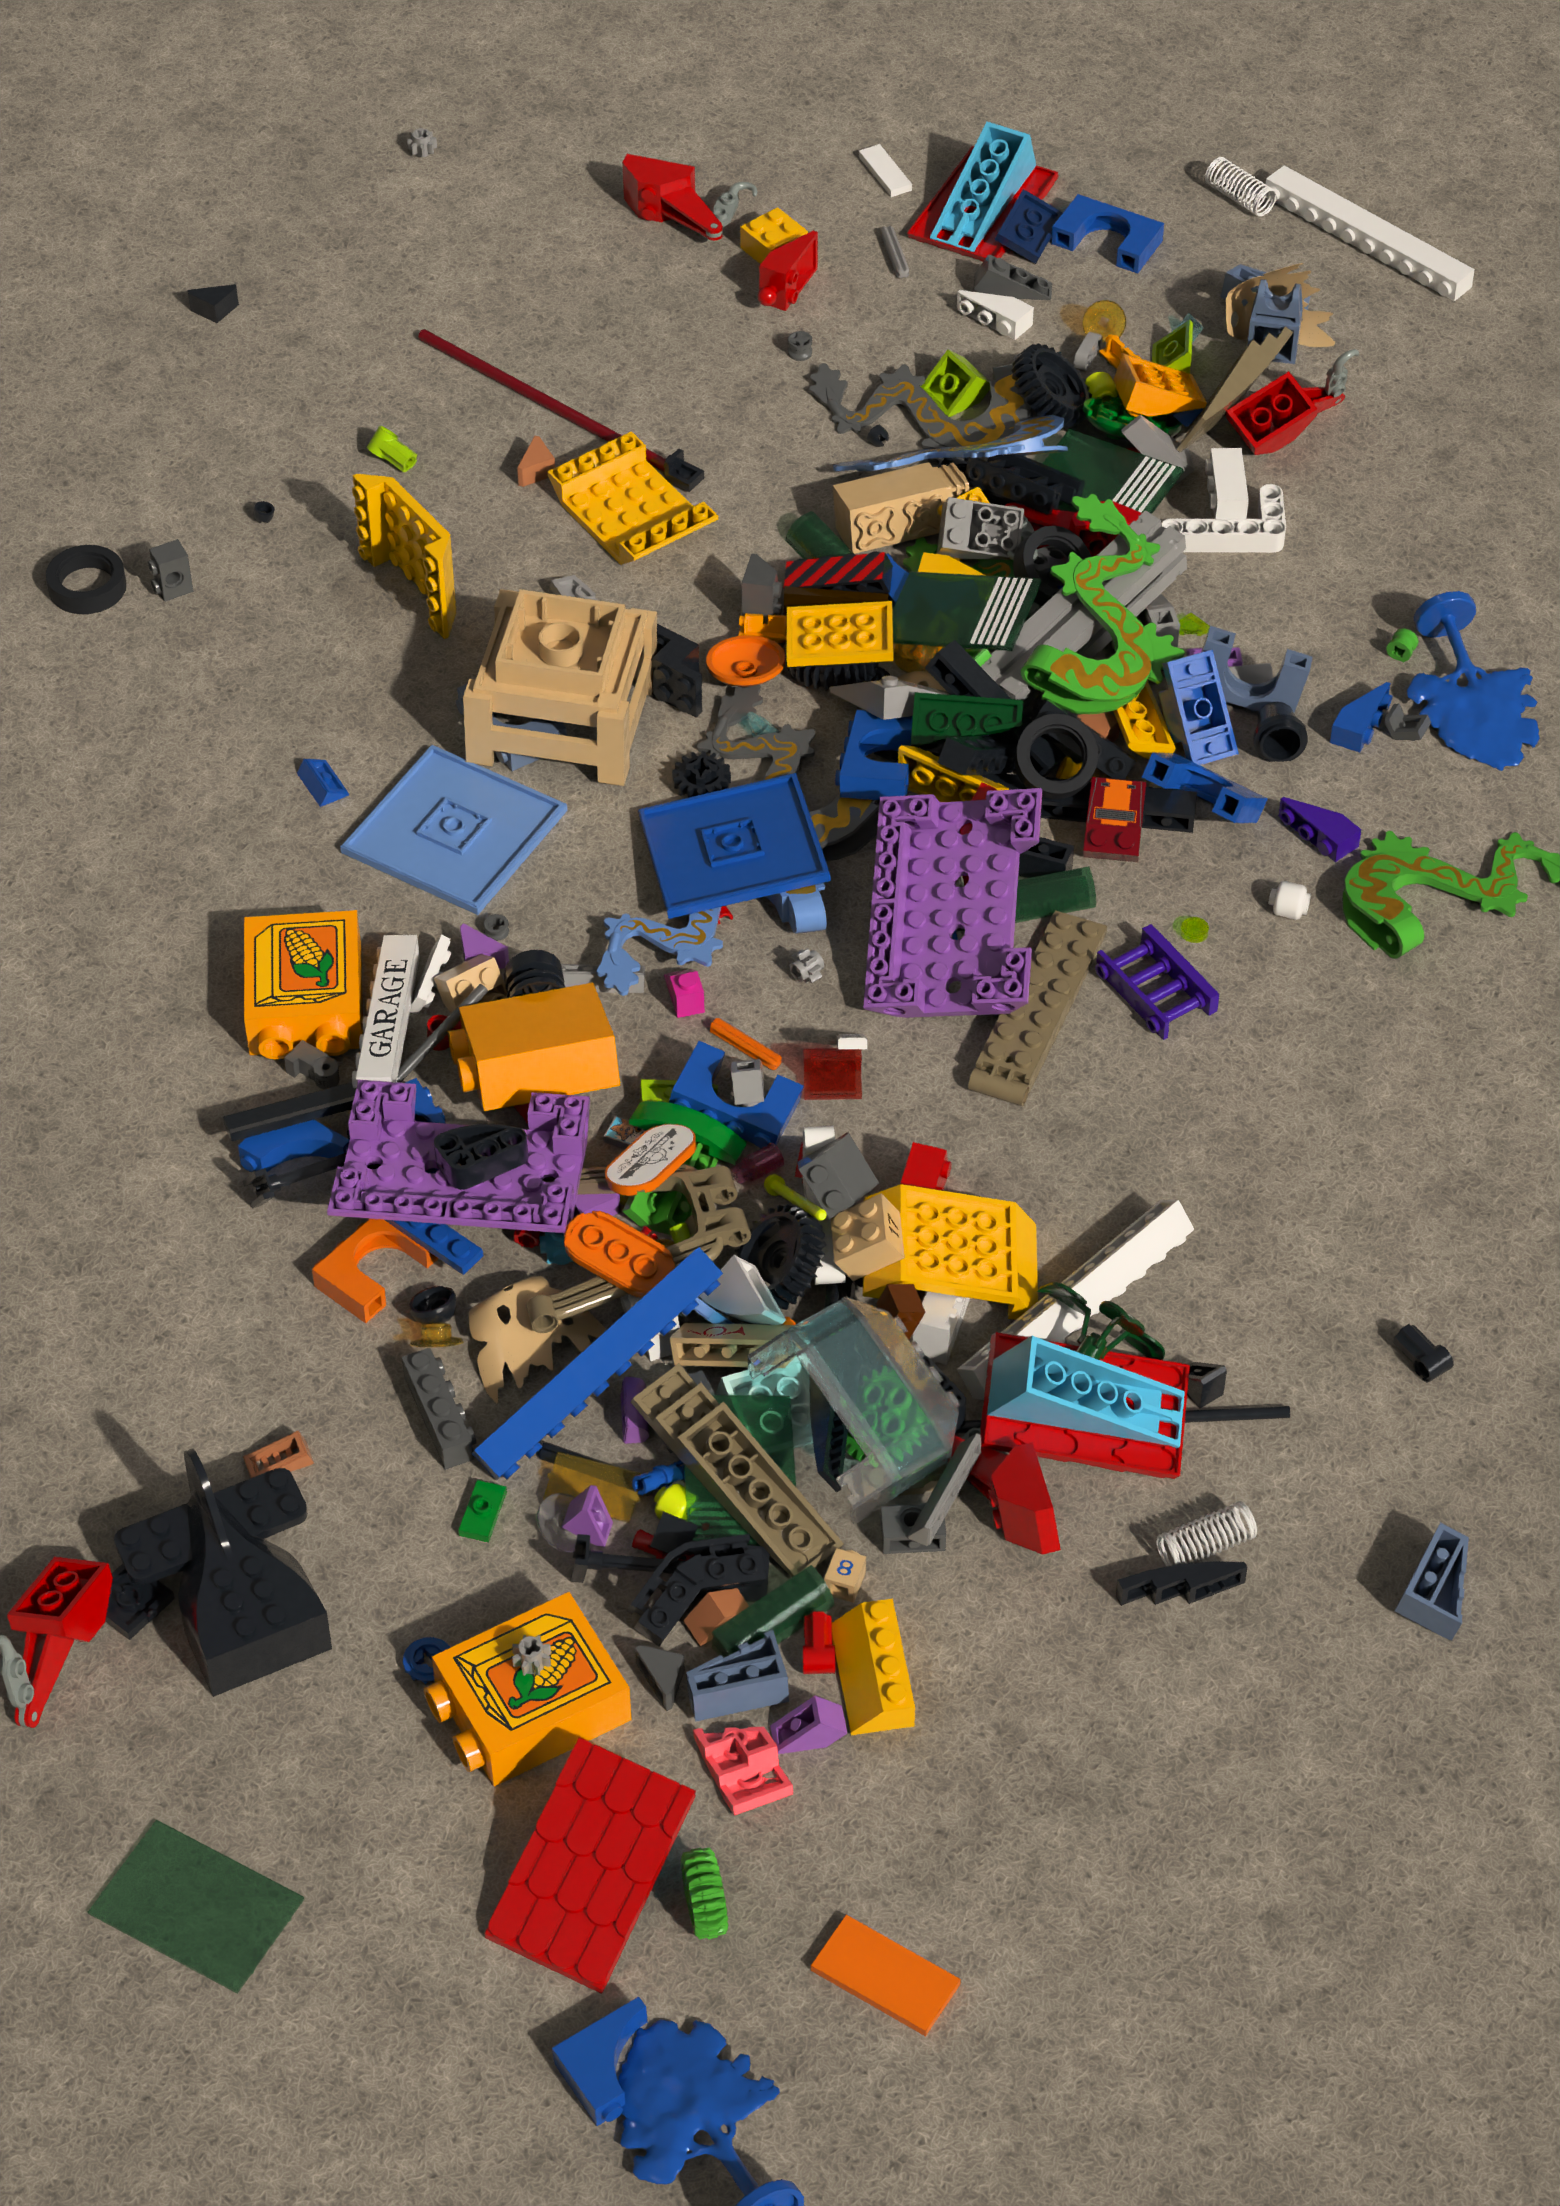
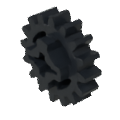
M702 751L701 755L697 756L694 752H691V758L682 756V763L676 762L675 770H672L674 789H679L680 796L687 794L688 798L728 789L729 783H731L730 765L725 764L723 757L716 759V753L706 756L705 751Z

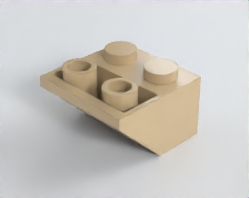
M480 954L433 977L442 1001L450 1013L479 984L484 985L488 992L478 1003L507 998L504 980L496 960L492 956Z

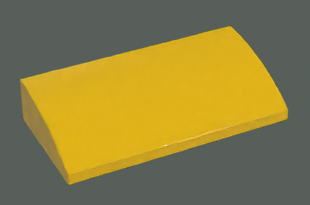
M1147 680L1137 697L1128 704L1114 710V714L1127 746L1136 754L1150 759L1152 752L1174 753L1176 748Z

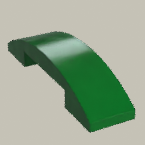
M643 1101L639 1103L629 1119L630 1125L643 1130L664 1124L686 1126L695 1133L696 1142L710 1147L708 1155L733 1165L737 1163L746 1147V1142L721 1122L697 1110L678 1104Z

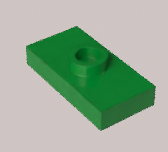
M476 1481L458 1530L459 1536L489 1543L507 1494V1486Z

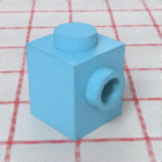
M545 1232V1236H539L541 1254L547 1253L548 1264L565 1265L569 1262H574L568 1256L564 1247L565 1233Z

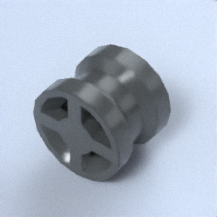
M805 331L791 333L788 337L789 357L796 361L809 359L812 356V336Z

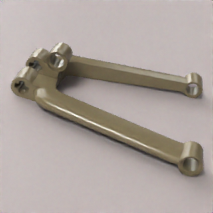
M682 1164L658 1188L651 1191L681 1192L685 1195L692 1209V1215L685 1221L691 1238L666 1247L673 1256L675 1268L698 1247L714 1261L721 1254L723 1246L739 1247L746 1244L751 1238L750 1229L744 1211L741 1208L715 1209L714 1203L717 1205L730 1204L736 1199L738 1194L731 1171L725 1166L697 1170L691 1165ZM607 1167L582 1168L577 1195L616 1194L610 1190L606 1182L605 1170ZM546 1177L543 1181L553 1182L556 1178ZM598 1276L560 1293L550 1295V1297L547 1295L535 1296L528 1301L526 1307L533 1330L537 1333H548L557 1327L558 1320L569 1318L629 1294Z

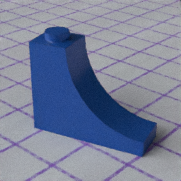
M311 1120L245 1138L238 1145L240 1163L247 1171L253 1172L265 1168L268 1172L277 1165L295 1158L310 1156L332 1158L344 1154L348 1150L350 1140L316 1120Z
M640 1997L635 1998L552 2047L555 2066L596 2126L605 2121L611 2122L623 2112L622 2106L625 2105V2094L618 2082L616 2068L620 2053L628 2039L648 2022L646 2006Z

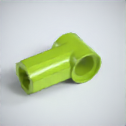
M383 426L377 428L366 446L370 452L382 459L388 460L402 472H407L417 462V454L401 443L395 433Z

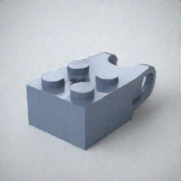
M1260 279L1252 308L1248 345L1252 340L1261 344L1269 333L1276 338L1285 326L1293 332L1283 348L1272 360L1273 362L1295 364L1303 312L1301 284L1295 283L1289 294L1279 296L1269 290L1267 280Z

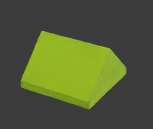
M1188 320L1152 345V362L1190 373L1193 322L1191 320Z

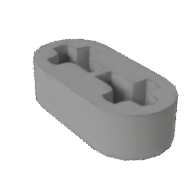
M1088 332L1076 352L1074 359L1075 368L1084 371L1088 370L1101 348L1103 339L1101 334Z

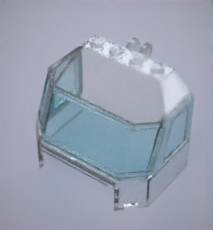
M844 1297L783 1331L747 1355L749 1375L753 1380L760 1374L765 1377L796 1356L823 1393L832 1410L837 1413L867 1456L836 1478L841 1487L847 1485L851 1492L846 1498L851 1505L850 1521L855 1525L951 1459L959 1416L957 1408L960 1404L951 1391L947 1393L940 1385L942 1378L933 1366L927 1367L922 1358L925 1356L918 1343L916 1341L910 1343L904 1333L907 1329L898 1316L893 1318L886 1310Z

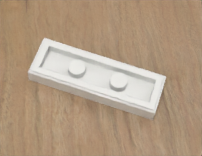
M880 144L859 150V158L890 197L912 191V183Z
M838 1034L837 1047L838 1049H867V1038L864 1034Z

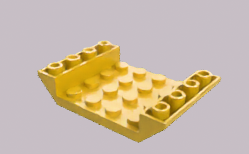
M632 431L547 471L562 507L620 565L635 561L718 520V515L704 501L693 506L646 461V445Z
M366 474L353 475L354 487L352 488V493L356 505L354 513L357 517L358 526L356 527V532L359 537L360 546H358V552L361 558L368 560L374 567L388 560H391L394 566H399L404 571L406 578L413 580L420 592L428 596L426 602L429 607L430 617L428 618V623L434 632L437 631L444 639L448 638L456 615L450 533L393 477Z
M903 1184L864 1197L863 1201L882 1193L900 1212L905 1255L904 1259L863 1277L864 1297L879 1299L887 1284H914L916 1290L1008 1304V1319L1017 1320L1038 1302L1036 1224L1016 1202Z

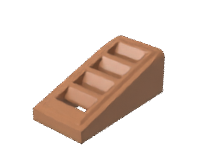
M299 1430L243 1456L251 1478L277 1468H286L291 1472L314 1464L307 1442ZM298 1448L299 1452L294 1454L292 1450ZM285 1452L287 1458L282 1460L280 1454ZM273 1456L276 1463L270 1465L268 1457ZM262 1460L265 1469L259 1471L256 1461Z

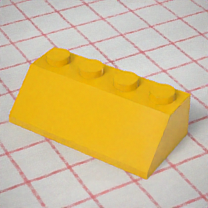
M901 745L898 748V763L909 764L908 790L918 795L934 794L939 802L971 801L981 782L997 790H1009V788L1004 787L1002 784L993 782L980 775L965 776L937 763L939 757L929 751L907 745Z
M893 1598L860 1603L832 1622L833 1645H835V1656L851 1735L914 1727L915 1704Z

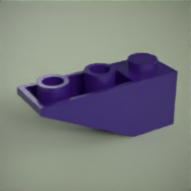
M1287 797L1280 799L1278 816L1281 821L1299 832L1302 839L1310 841L1315 845L1322 855L1328 856L1334 862H1337L1359 847L1361 829L1343 814Z

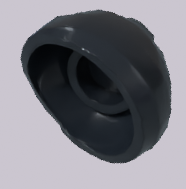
M434 1286L418 1292L410 1300L411 1315L423 1325L439 1327L454 1316L456 1294L449 1287Z

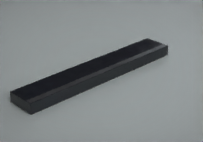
M352 1082L223 1116L224 1125L231 1141H237L352 1109L356 1088H353Z

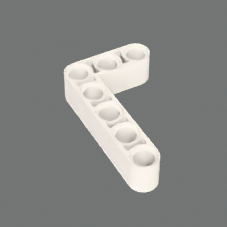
M1266 484L1260 488L1258 519H1166L1161 524L1165 528L1171 526L1185 535L1186 549L1183 552H1278L1284 547L1286 532L1283 491L1275 484Z
M834 1126L803 1128V1158L835 1140ZM803 1177L805 1198L822 1208ZM826 1216L823 1221L818 1220L823 1226L822 1231L825 1233L823 1241H825L826 1247L821 1250L825 1253V1257L820 1259L819 1263L822 1264V1267L818 1268L815 1273L817 1277H814L815 1285L845 1283L846 1281L845 1272L834 1263L831 1220Z

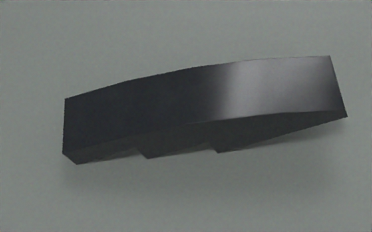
M1209 1561L1177 1564L1147 1570L1118 1579L1116 1598L1122 1606L1150 1595L1156 1605L1184 1595L1190 1604L1245 1583L1247 1565L1245 1562Z

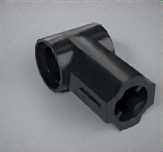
M1407 1324L1394 1337L1393 1343L1413 1362L1416 1374L1418 1376L1422 1375L1424 1382L1428 1383L1453 1368L1454 1361L1450 1352L1442 1345L1435 1346L1415 1325Z

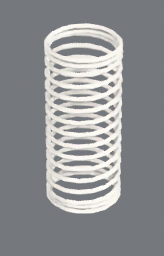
M1224 157L1216 158L1207 168L1205 181L1208 185L1231 198L1256 216H1264L1275 204L1276 191L1273 188L1263 184V182L1240 169L1235 164H1232V162H1228ZM1224 161V164L1221 165L1220 168L1217 170L1214 177V181L1212 182L1213 172L1215 171L1216 167ZM1224 166L1222 173H1221L1220 176L1216 179V177H1217L1219 171H1220L1221 168ZM1270 191V195L1267 202L1263 205L1262 208L1257 210V207H1259L1263 203L1268 192ZM1273 192V197L1269 206L1262 213H1257L1268 204Z
M1238 1501L1231 1504L1230 1507L1226 1506L1224 1509L1212 1512L1211 1515L1207 1514L1205 1517H1200L1199 1520L1195 1519L1193 1522H1188L1187 1525L1183 1524L1181 1527L1169 1530L1168 1533L1159 1534L1157 1536V1548L1166 1566H1172L1168 1559L1164 1540L1168 1544L1175 1565L1181 1564L1180 1558L1182 1564H1186L1182 1549L1176 1540L1177 1535L1189 1559V1563H1196L1197 1559L1202 1561L1204 1557L1208 1558L1210 1554L1214 1556L1216 1552L1220 1553L1222 1549L1227 1550L1228 1546L1233 1548L1234 1544L1239 1545L1241 1541L1245 1543L1247 1539H1254L1257 1535V1526L1248 1506ZM1231 1511H1232L1233 1514H1234L1235 1521H1234V1519L1231 1517ZM1239 1511L1242 1513L1248 1524L1250 1534L1244 1527V1524L1240 1518ZM1225 1514L1229 1517L1231 1527L1238 1538V1542L1234 1540L1232 1530L1225 1519ZM1219 1517L1223 1520L1225 1530L1232 1541L1231 1545L1228 1543L1226 1533L1219 1522ZM1213 1519L1217 1523L1219 1533L1222 1536L1226 1544V1547H1223L1220 1536L1215 1526L1213 1525ZM1207 1522H1208V1523L1210 1524V1526H1211V1529H1212V1533H1213V1535H1214V1538L1216 1539V1541H1217V1543H1218V1545H1219V1547H1220L1219 1550L1216 1548L1214 1539H1213V1537H1212V1535H1211L1209 1529L1207 1528ZM1201 1525L1204 1527L1208 1541L1212 1545L1213 1553L1210 1551L1206 1537L1201 1531ZM1195 1528H1196V1529L1198 1530V1532H1199L1200 1539H1201L1203 1545H1204L1205 1548H1206L1207 1555H1205L1204 1552H1203V1548H1202V1545H1201V1543H1200V1540L1198 1539V1537H1197V1535H1196V1533H1195ZM1238 1528L1241 1530V1532H1242L1243 1535H1244V1539H1243V1540H1242V1538L1240 1537V1532H1239ZM1188 1529L1193 1535L1194 1542L1201 1553V1558H1199V1556L1197 1555L1196 1548L1189 1536ZM1182 1532L1185 1534L1187 1538V1542L1195 1556V1560L1191 1558L1188 1546L1182 1537Z

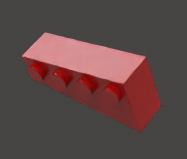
M913 1142L900 1184L944 1191L952 1162L948 1161L947 1150Z

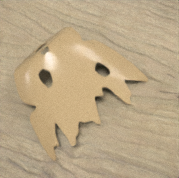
M1303 263L1263 274L1264 276L1244 281L1227 294V332L1236 339L1246 340L1249 335L1250 319L1256 292H1252L1251 288L1259 286L1260 279L1267 280L1269 290L1273 294L1284 296L1292 291L1295 283L1301 284L1303 320L1301 321L1299 344L1308 347H1330L1335 345V341L1317 326V324L1329 321V317L1333 313L1304 309V307L1308 306V303L1303 299L1320 291L1319 288H1313L1309 284L1304 283L1309 278L1308 274L1311 271L1287 274L1292 270L1300 268L1297 266ZM1246 299L1248 302L1245 306H1243L1242 300ZM1233 312H1237L1238 315L1235 327L1231 324Z
M541 1275L531 1276L515 1282L478 1303L469 1311V1329L472 1338L477 1341L487 1342V1345L479 1352L477 1363L486 1393L496 1403H498V1388H504L502 1372L505 1362L515 1379L517 1387L521 1388L524 1384V1378L528 1376L530 1364L535 1366L545 1365L548 1369L553 1370L551 1344L552 1342L561 1343V1335L567 1336L582 1353L591 1345L588 1335L598 1338L606 1331L604 1326L587 1310L571 1316L573 1320L572 1325H564L561 1320H558V1325L554 1330L548 1333L535 1332L531 1326L526 1307L528 1301L538 1295L550 1297V1295L563 1291L551 1288L549 1282ZM502 1305L510 1309L511 1319L507 1324H504L498 1316L497 1309Z

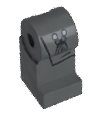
M304 1040L284 1058L286 1073L294 1078L301 1073L314 1080L316 1086L323 1090L335 1087L339 1083L340 1076L337 1061Z

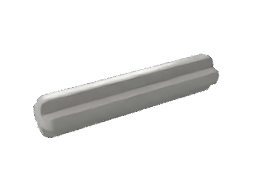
M884 226L881 229V236L898 278H907L909 276V267L894 228L892 226Z

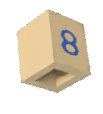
M836 1548L824 1578V1594L854 1603L866 1573V1556L860 1555L853 1550L845 1551Z

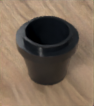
M1272 702L1265 705L1259 711L1253 742L1257 754L1262 759L1268 762H1284L1294 760L1302 754L1308 743V735L1305 725L1295 716L1289 705L1283 702Z

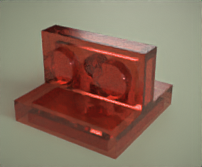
M814 1048L803 1050L804 1100L862 1099L861 1049Z

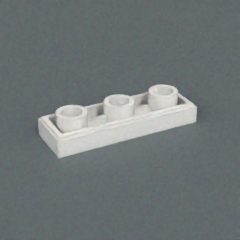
M444 935L440 936L430 952L412 997L410 1013L412 1014L419 1013L423 1006L429 1008L433 1001L435 993L431 990L433 986L437 987L433 977L443 973L439 971L440 967H445L451 955V952L447 950L451 942L450 938Z

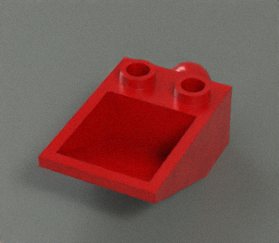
M813 230L771 251L759 266V292L757 298L760 304L786 311L791 304L796 303L799 293L818 269L817 231Z

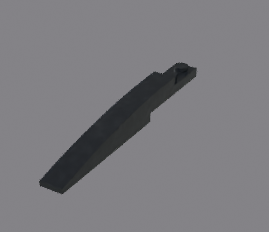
M847 1275L845 1283L826 1285L824 1311L815 1314L813 1319L810 1352V1417L818 1474L835 1492L840 1491L842 1487L856 1361L848 1353L856 1285Z

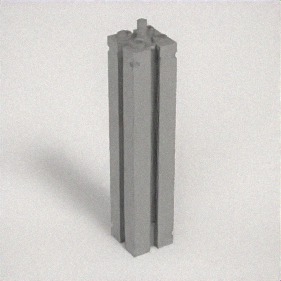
M1146 510L1138 517L1137 521H1133L1129 526L1138 536L1145 534L1147 542L1160 545L1159 552L1151 556L1154 559L1152 566L1143 564L1135 572L1102 582L1105 590L1132 612L1135 617L1173 583L1177 575H1181L1187 569V557L1182 553L1186 549L1185 535L1171 526L1163 527L1161 520ZM1119 534L1097 556L1126 555L1129 547ZM1063 587L1006 640L1004 646L1000 645L991 654L992 657L981 666L1011 699L1023 700V711L1027 716L1035 713L1032 711L1033 707L1038 708L1039 704L1036 702L1044 694L1028 685L1021 676V668L1036 646L1041 644L1049 645L1064 652L1065 648H1068L1086 658L1092 659L1112 640L1109 632L1083 605L1076 593L1068 596L1062 594Z

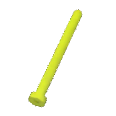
M772 1174L765 1179L764 1189L767 1193L773 1196H782L795 1206L804 1209L819 1221H823L826 1218L827 1213L824 1209L786 1186L784 1179L779 1175Z

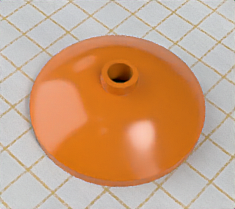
M743 635L725 639L714 645L706 656V666L714 678L725 684L749 687L766 683L776 677L783 670L786 659L783 648L775 641L761 636Z

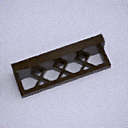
M785 586L783 615H787V607L889 601V594Z

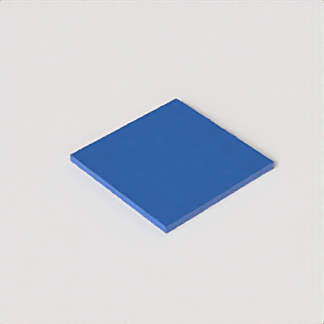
M796 773L638 810L639 819L669 919L831 881L830 872Z

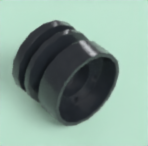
M529 950L521 952L512 957L505 966L503 975L507 998L565 988L560 960L554 954L547 951Z

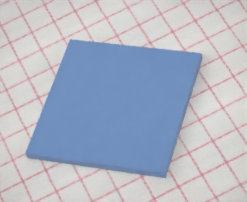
M431 745L340 846L341 853L479 915L568 811L567 804L482 766L466 762L464 758Z

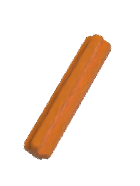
M716 1018L711 1022V1033L753 1059H760L762 1064L769 1069L776 1070L781 1065L782 1057L729 1023L720 1018Z

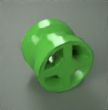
M1398 629L1387 645V654L1393 659L1402 662L1408 661L1418 646V637L1411 630Z

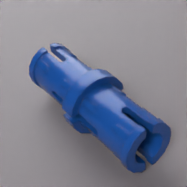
M681 1460L666 1466L658 1465L653 1467L652 1471L634 1476L632 1486L635 1491H638L637 1494L643 1495L655 1489L660 1490L664 1486L668 1488L674 1482L687 1479L691 1471L683 1465L684 1463Z

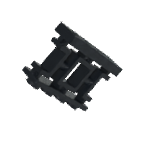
M995 455L988 457L987 461L969 457L965 471V477L969 483L1047 515L1052 513L1053 508H1058L1059 501L1073 506L1071 503L1073 497H1082L1085 485L1084 480L1022 455Z

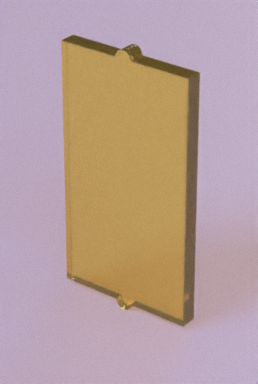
M558 1452L552 1472L547 1474L549 1481L543 1501L569 1507L570 1502L590 1485H595L611 1519L630 1523L635 1504L640 1501L639 1494H637L638 1491H635L632 1486V1480L634 1476L641 1475L642 1473Z

